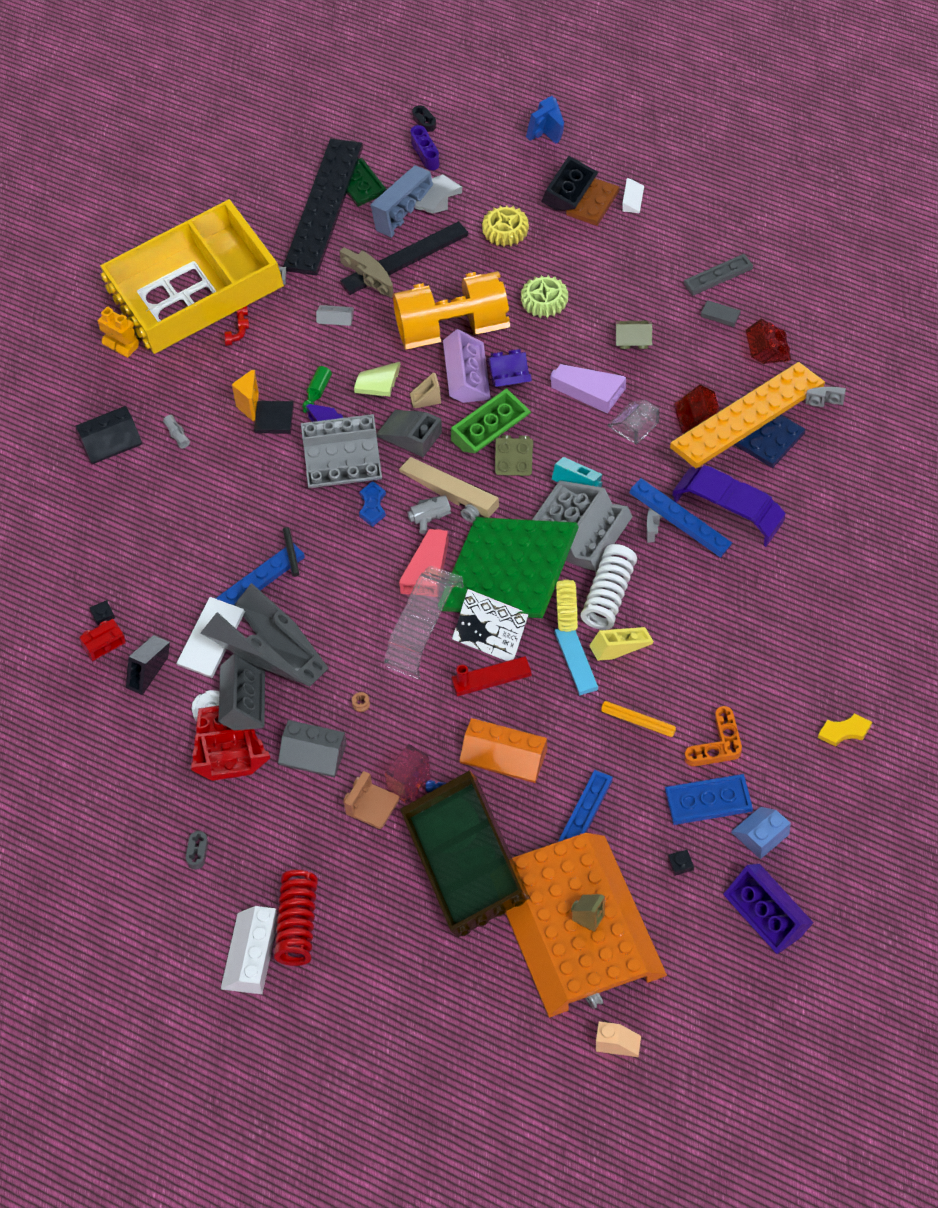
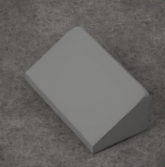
M320 305L316 311V322L318 324L350 326L353 320L354 308Z

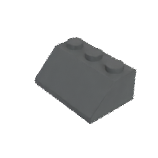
M288 720L282 735L278 765L335 778L347 745L345 732Z

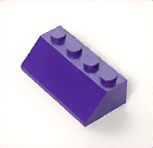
M760 864L747 865L723 894L776 954H779L800 939L814 923Z

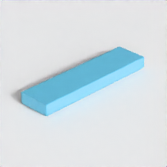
M555 629L556 638L579 696L597 691L598 685L576 631L565 632Z

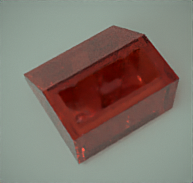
M762 318L746 329L750 353L753 359L762 364L791 360L787 334L783 329H779L771 322H767Z
M701 384L674 404L683 434L720 412L715 391Z

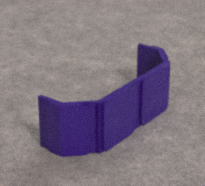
M704 465L697 469L690 467L672 491V496L676 503L683 493L692 492L752 521L765 536V547L770 543L785 520L786 513L767 493L746 483H741L710 466Z

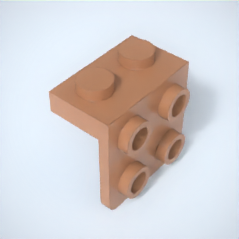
M363 771L361 776L355 779L353 789L350 793L346 794L343 803L346 815L381 829L399 802V796L373 785L371 774Z

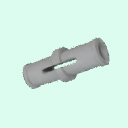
M173 415L166 416L163 423L169 429L170 436L176 440L181 449L188 447L190 441L184 434L182 426L176 422Z

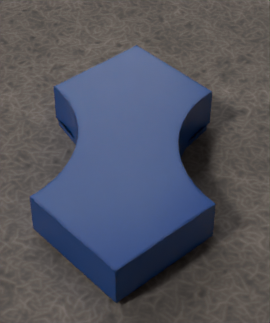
M374 481L370 482L359 492L364 500V506L359 512V517L372 527L386 516L385 511L381 507V501L386 495V491Z

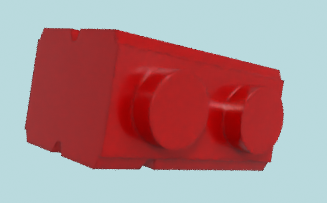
M114 619L101 622L97 628L87 630L79 637L83 649L92 661L126 643L124 634Z

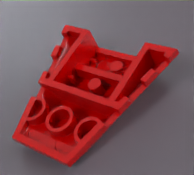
M219 705L198 708L191 764L192 771L211 781L252 775L270 759V754L264 749L263 743L256 736L254 729L232 730L218 722Z

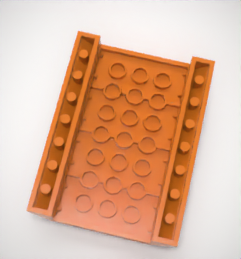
M583 833L512 858L530 899L526 900L519 907L511 908L506 912V915L549 1018L569 1011V1003L643 977L649 983L667 976L605 836ZM507 863L490 875L500 900L518 890ZM602 894L605 896V916L595 932L572 921V905L576 900L579 901L582 895Z

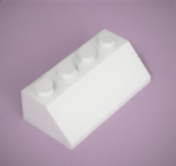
M254 906L237 914L221 985L222 990L263 994L278 924L276 908Z

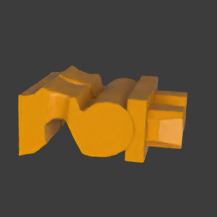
M106 307L101 312L102 316L97 320L100 331L105 333L102 338V344L128 358L139 347V339L134 335V323L123 314L119 315L113 312V309L110 307Z

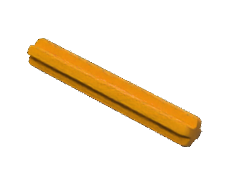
M604 701L601 711L670 737H673L676 732V726L608 701Z

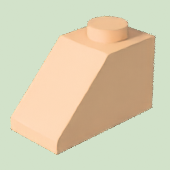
M599 1021L596 1052L639 1057L641 1036L621 1024Z

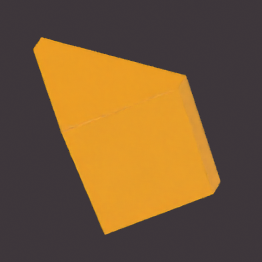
M251 370L232 384L236 407L252 421H255L259 390L255 370Z

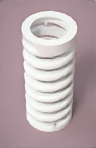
M612 544L608 545L604 550L596 576L593 579V584L590 587V593L581 612L582 620L590 627L608 630L615 623V616L619 612L618 607L622 604L621 599L625 595L624 591L627 589V583L631 579L630 575L634 571L633 566L637 562L636 554L628 547ZM612 555H621L626 557L627 560L620 557H612ZM593 612L598 613V614H600V615H603V616H605L606 618L599 617V616H597L596 614H594Z

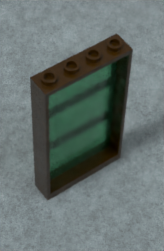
M470 770L400 809L446 922L454 935L457 937L466 936L471 930L486 925L489 920L503 916L511 908L519 907L526 900L530 899L480 783Z

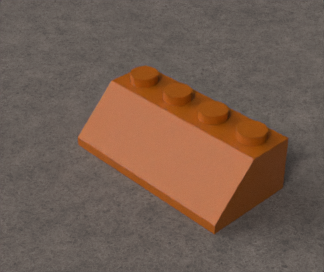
M471 718L464 736L460 763L536 783L547 753V738Z

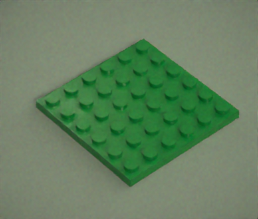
M475 517L476 519L472 524L438 604L439 610L461 612L469 589L522 610L518 613L528 614L529 618L543 619L578 531V524L576 522Z

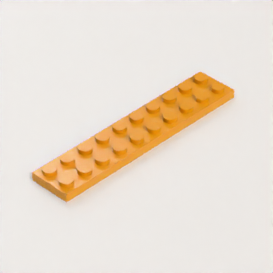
M797 362L672 441L670 448L697 469L806 399L807 390L824 387L825 381L800 362Z

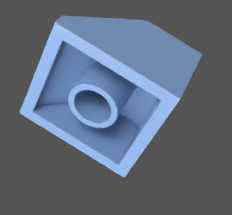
M759 807L733 829L731 833L759 859H762L789 835L791 823L777 810Z

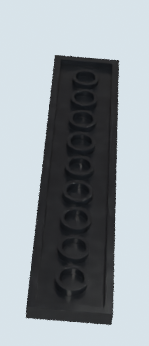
M330 138L283 267H286L287 272L318 275L345 200L348 186H350L351 178L354 175V170L363 149L362 142Z

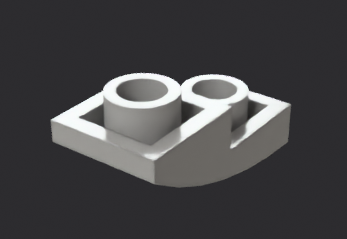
M818 387L807 390L806 404L824 407L825 402L843 405L846 388Z
M649 508L647 516V543L655 542V534H658L660 518H663L651 508Z

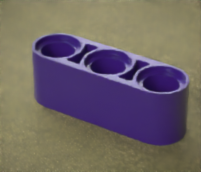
M413 126L410 131L411 143L426 169H438L440 165L438 149L423 126Z

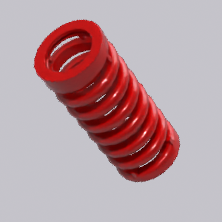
M290 870L281 876L282 885L280 887L278 926L275 938L277 945L274 949V959L281 964L300 966L308 964L312 959L309 952L312 950L310 942L313 940L311 932L314 929L312 922L315 919L313 912L316 909L313 902L316 900L314 892L317 890L318 878L315 874L308 871ZM293 876H304V877H305V879H300V878H299V879L289 880V878H291V877H293ZM288 952L293 954H302L304 955V957H291L288 956Z

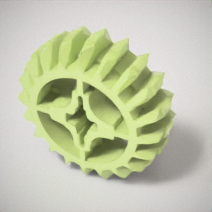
M541 275L540 278L534 276L533 280L529 279L527 284H524L521 291V302L524 309L528 313H532L533 317L539 315L540 318L546 316L548 319L549 315L555 317L556 313L560 314L562 309H565L568 302V291L565 284H562V281L557 280L556 277L550 278L549 275L547 277Z

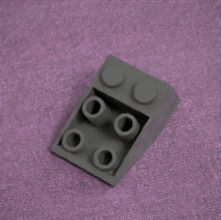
M394 410L376 436L424 457L442 433V420L427 412Z

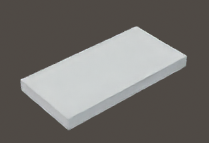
M209 597L177 661V665L213 678L226 652V648L202 635L201 631L217 612L237 629L245 613L244 609Z

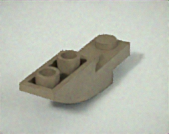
M345 247L340 250L341 263L345 267H349L358 274L363 275L364 283L367 286L373 287L381 294L387 295L390 298L393 297V284L379 262L363 250L359 254Z

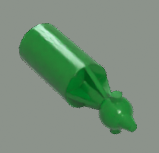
M317 367L306 390L308 400L304 401L302 405L304 413L307 412L306 405H314V401L321 398L332 376L331 370L327 367Z

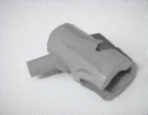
M446 495L420 500L418 505L410 507V511L407 514L410 522H414L415 525L420 524L419 533L426 534L427 523L451 514V508Z

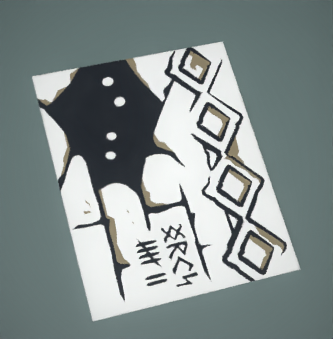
M468 589L452 639L505 661L514 660L528 614L518 613L522 610Z

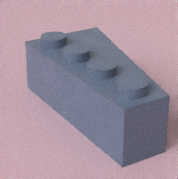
M414 165L370 204L376 231L391 238L393 237L395 228L404 223L403 218L406 214H411L415 203L421 201L433 186L430 171Z

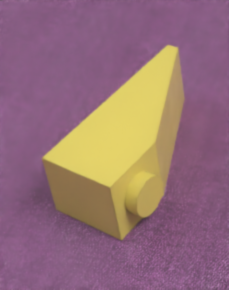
M645 627L600 630L589 646L599 661L618 658L652 645L654 641Z

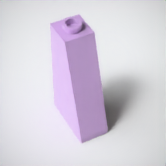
M560 364L556 370H553L550 376L551 388L607 414L626 389V377L563 364Z

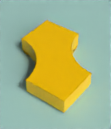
M855 713L851 718L842 722L827 720L819 732L818 738L835 747L846 739L862 741L872 726V722Z

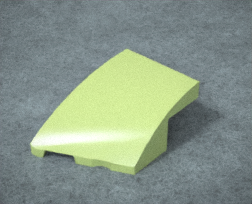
M400 362L361 372L357 377L354 392L390 397L392 387H394L396 377L399 374Z

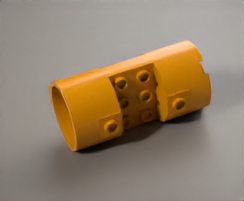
M496 271L482 275H476V272L465 274L466 278L462 279L463 296L450 300V303H448V300L435 303L429 285L424 286V283L413 285L414 289L393 293L395 318L404 350L441 342L439 321L467 315L473 335L509 328L510 318L509 316L506 317L509 306L504 284L498 280L500 273Z

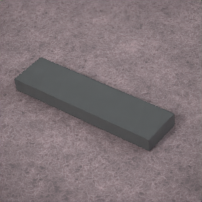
M742 254L684 280L683 285L694 296L752 270L753 264L745 254Z

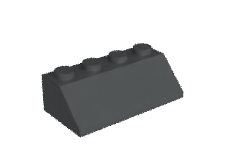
M233 654L220 666L218 722L232 730L263 728L265 723V670Z

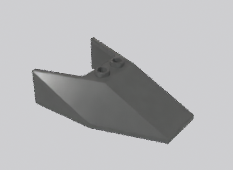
M252 583L235 605L244 609L245 613L243 616L256 635H250L246 638L218 612L215 613L201 631L202 635L249 663L309 687L329 669L297 624Z

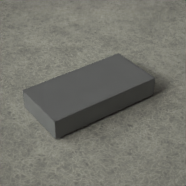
M707 300L701 312V317L734 327L741 314V310Z

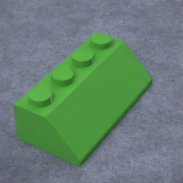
M506 388L451 428V441L463 452L476 453L531 414V411Z

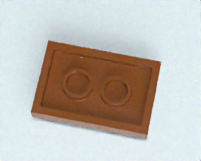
M595 178L577 207L566 210V215L598 226L619 193L620 186Z

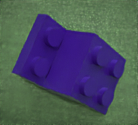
M516 349L508 351L509 354L503 355V352L491 353V357L487 358V362L490 366L493 387L532 381L531 374L528 371L526 352Z

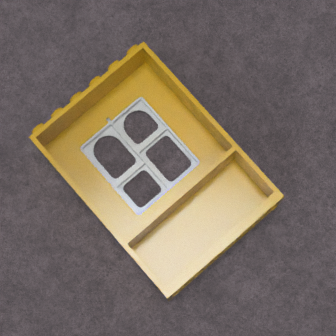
M230 199L100 265L102 269L101 277L105 283L107 282L105 285L107 292L113 294L114 302L116 305L120 304L121 312L124 316L127 315V319L134 323L138 337L143 338L142 341L147 349L150 348L153 354L284 286L278 263ZM195 269L202 278V281L177 293L170 284V281ZM159 286H163L170 295V298L158 304H151L146 301V295ZM204 287H208L213 293L195 303L190 297L192 293ZM179 300L185 301L188 307L163 320L159 319L158 316L162 309Z

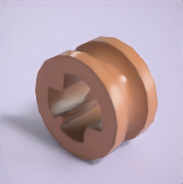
M364 692L356 693L352 697L353 709L357 712L368 710L370 707L369 696ZM360 700L362 702V700H364V704L360 703L359 705L357 701Z

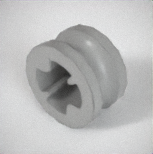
M467 504L465 509L461 511L462 517L471 523L475 521V517L480 515L478 509L471 504Z
M599 993L585 998L592 1009L597 1008V1004H603Z

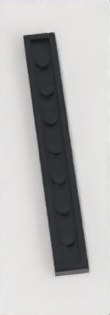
M458 221L378 262L387 274L391 275L467 237L468 231ZM357 272L340 280L341 285L349 295L367 287L364 283L363 275Z

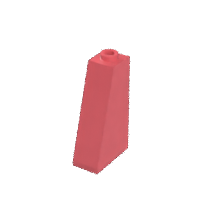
M441 529L428 530L400 579L401 594L438 597L449 543L448 531Z

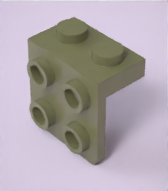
M501 435L500 438H496L495 473L497 475L530 476L532 474L534 440L530 439V436L511 438L512 436Z

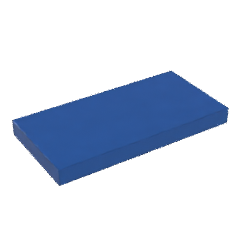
M744 774L665 787L673 825L753 812Z

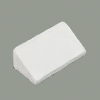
M627 178L624 192L623 212L640 213L644 186Z

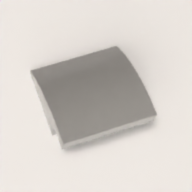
M559 481L532 520L576 522L579 528L566 561L573 565L596 571L602 560L605 548L617 541L631 520L632 515L628 506L612 504L605 488Z

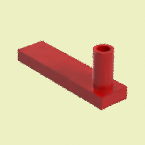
M524 656L468 672L466 665H459L456 669L457 675L452 676L451 680L458 697L530 677L532 672L527 658Z

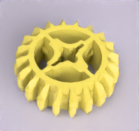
M506 205V207L499 206L498 209L493 207L492 211H488L487 215H484L482 229L486 240H490L491 244L495 243L497 246L501 244L503 247L509 245L511 247L513 243L518 245L519 241H523L524 237H527L529 224L525 212H521L520 208L515 210L514 206L509 208Z
M573 580L558 581L556 584L558 629L571 632L576 630L578 626L576 584Z

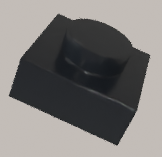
M107 600L89 607L97 626L103 621L115 619Z
M687 849L668 855V861L674 876L694 871V865Z

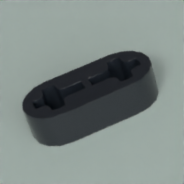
M418 105L412 109L413 119L418 125L423 126L427 132H432L436 129V119L425 106Z

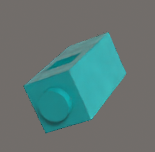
M565 457L555 463L551 480L602 487L601 473Z

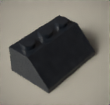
M568 156L547 187L541 202L554 210L575 209L598 172Z
M126 406L75 425L78 438L91 464L143 445L133 418Z

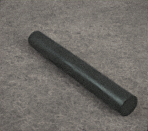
M289 527L283 528V535L293 577H297L300 573Z

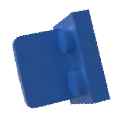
M550 96L539 102L538 110L531 114L526 137L531 141L545 133L556 144L562 137L564 120L556 98Z

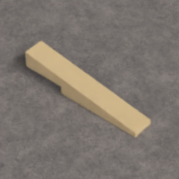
M412 457L399 469L401 473L441 496L446 495L449 501L458 506L460 504L465 506L467 504L473 505L478 509L480 515L485 518H489L499 507L498 497Z

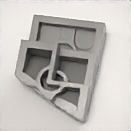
M440 175L432 178L433 186L421 201L415 203V209L425 210L430 213L448 210V197L462 193V186L445 175Z

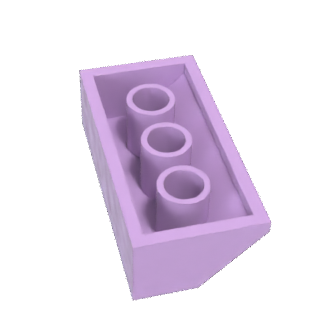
M456 329L443 340L449 396L462 403L489 400L491 397L484 342Z

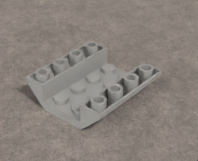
M374 414L301 423L308 488L382 479Z

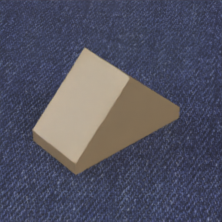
M432 373L410 393L414 408L441 404L440 387L436 373Z

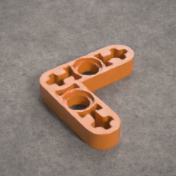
M721 706L715 713L720 742L695 745L686 749L685 762L689 766L731 761L741 756L742 745L731 708ZM721 714L727 716V723L724 724V718ZM730 729L734 734L732 736H725L723 731ZM733 742V748L736 752L730 750V743ZM714 749L719 754L712 757L708 754V751ZM691 754H694L697 758L693 759Z

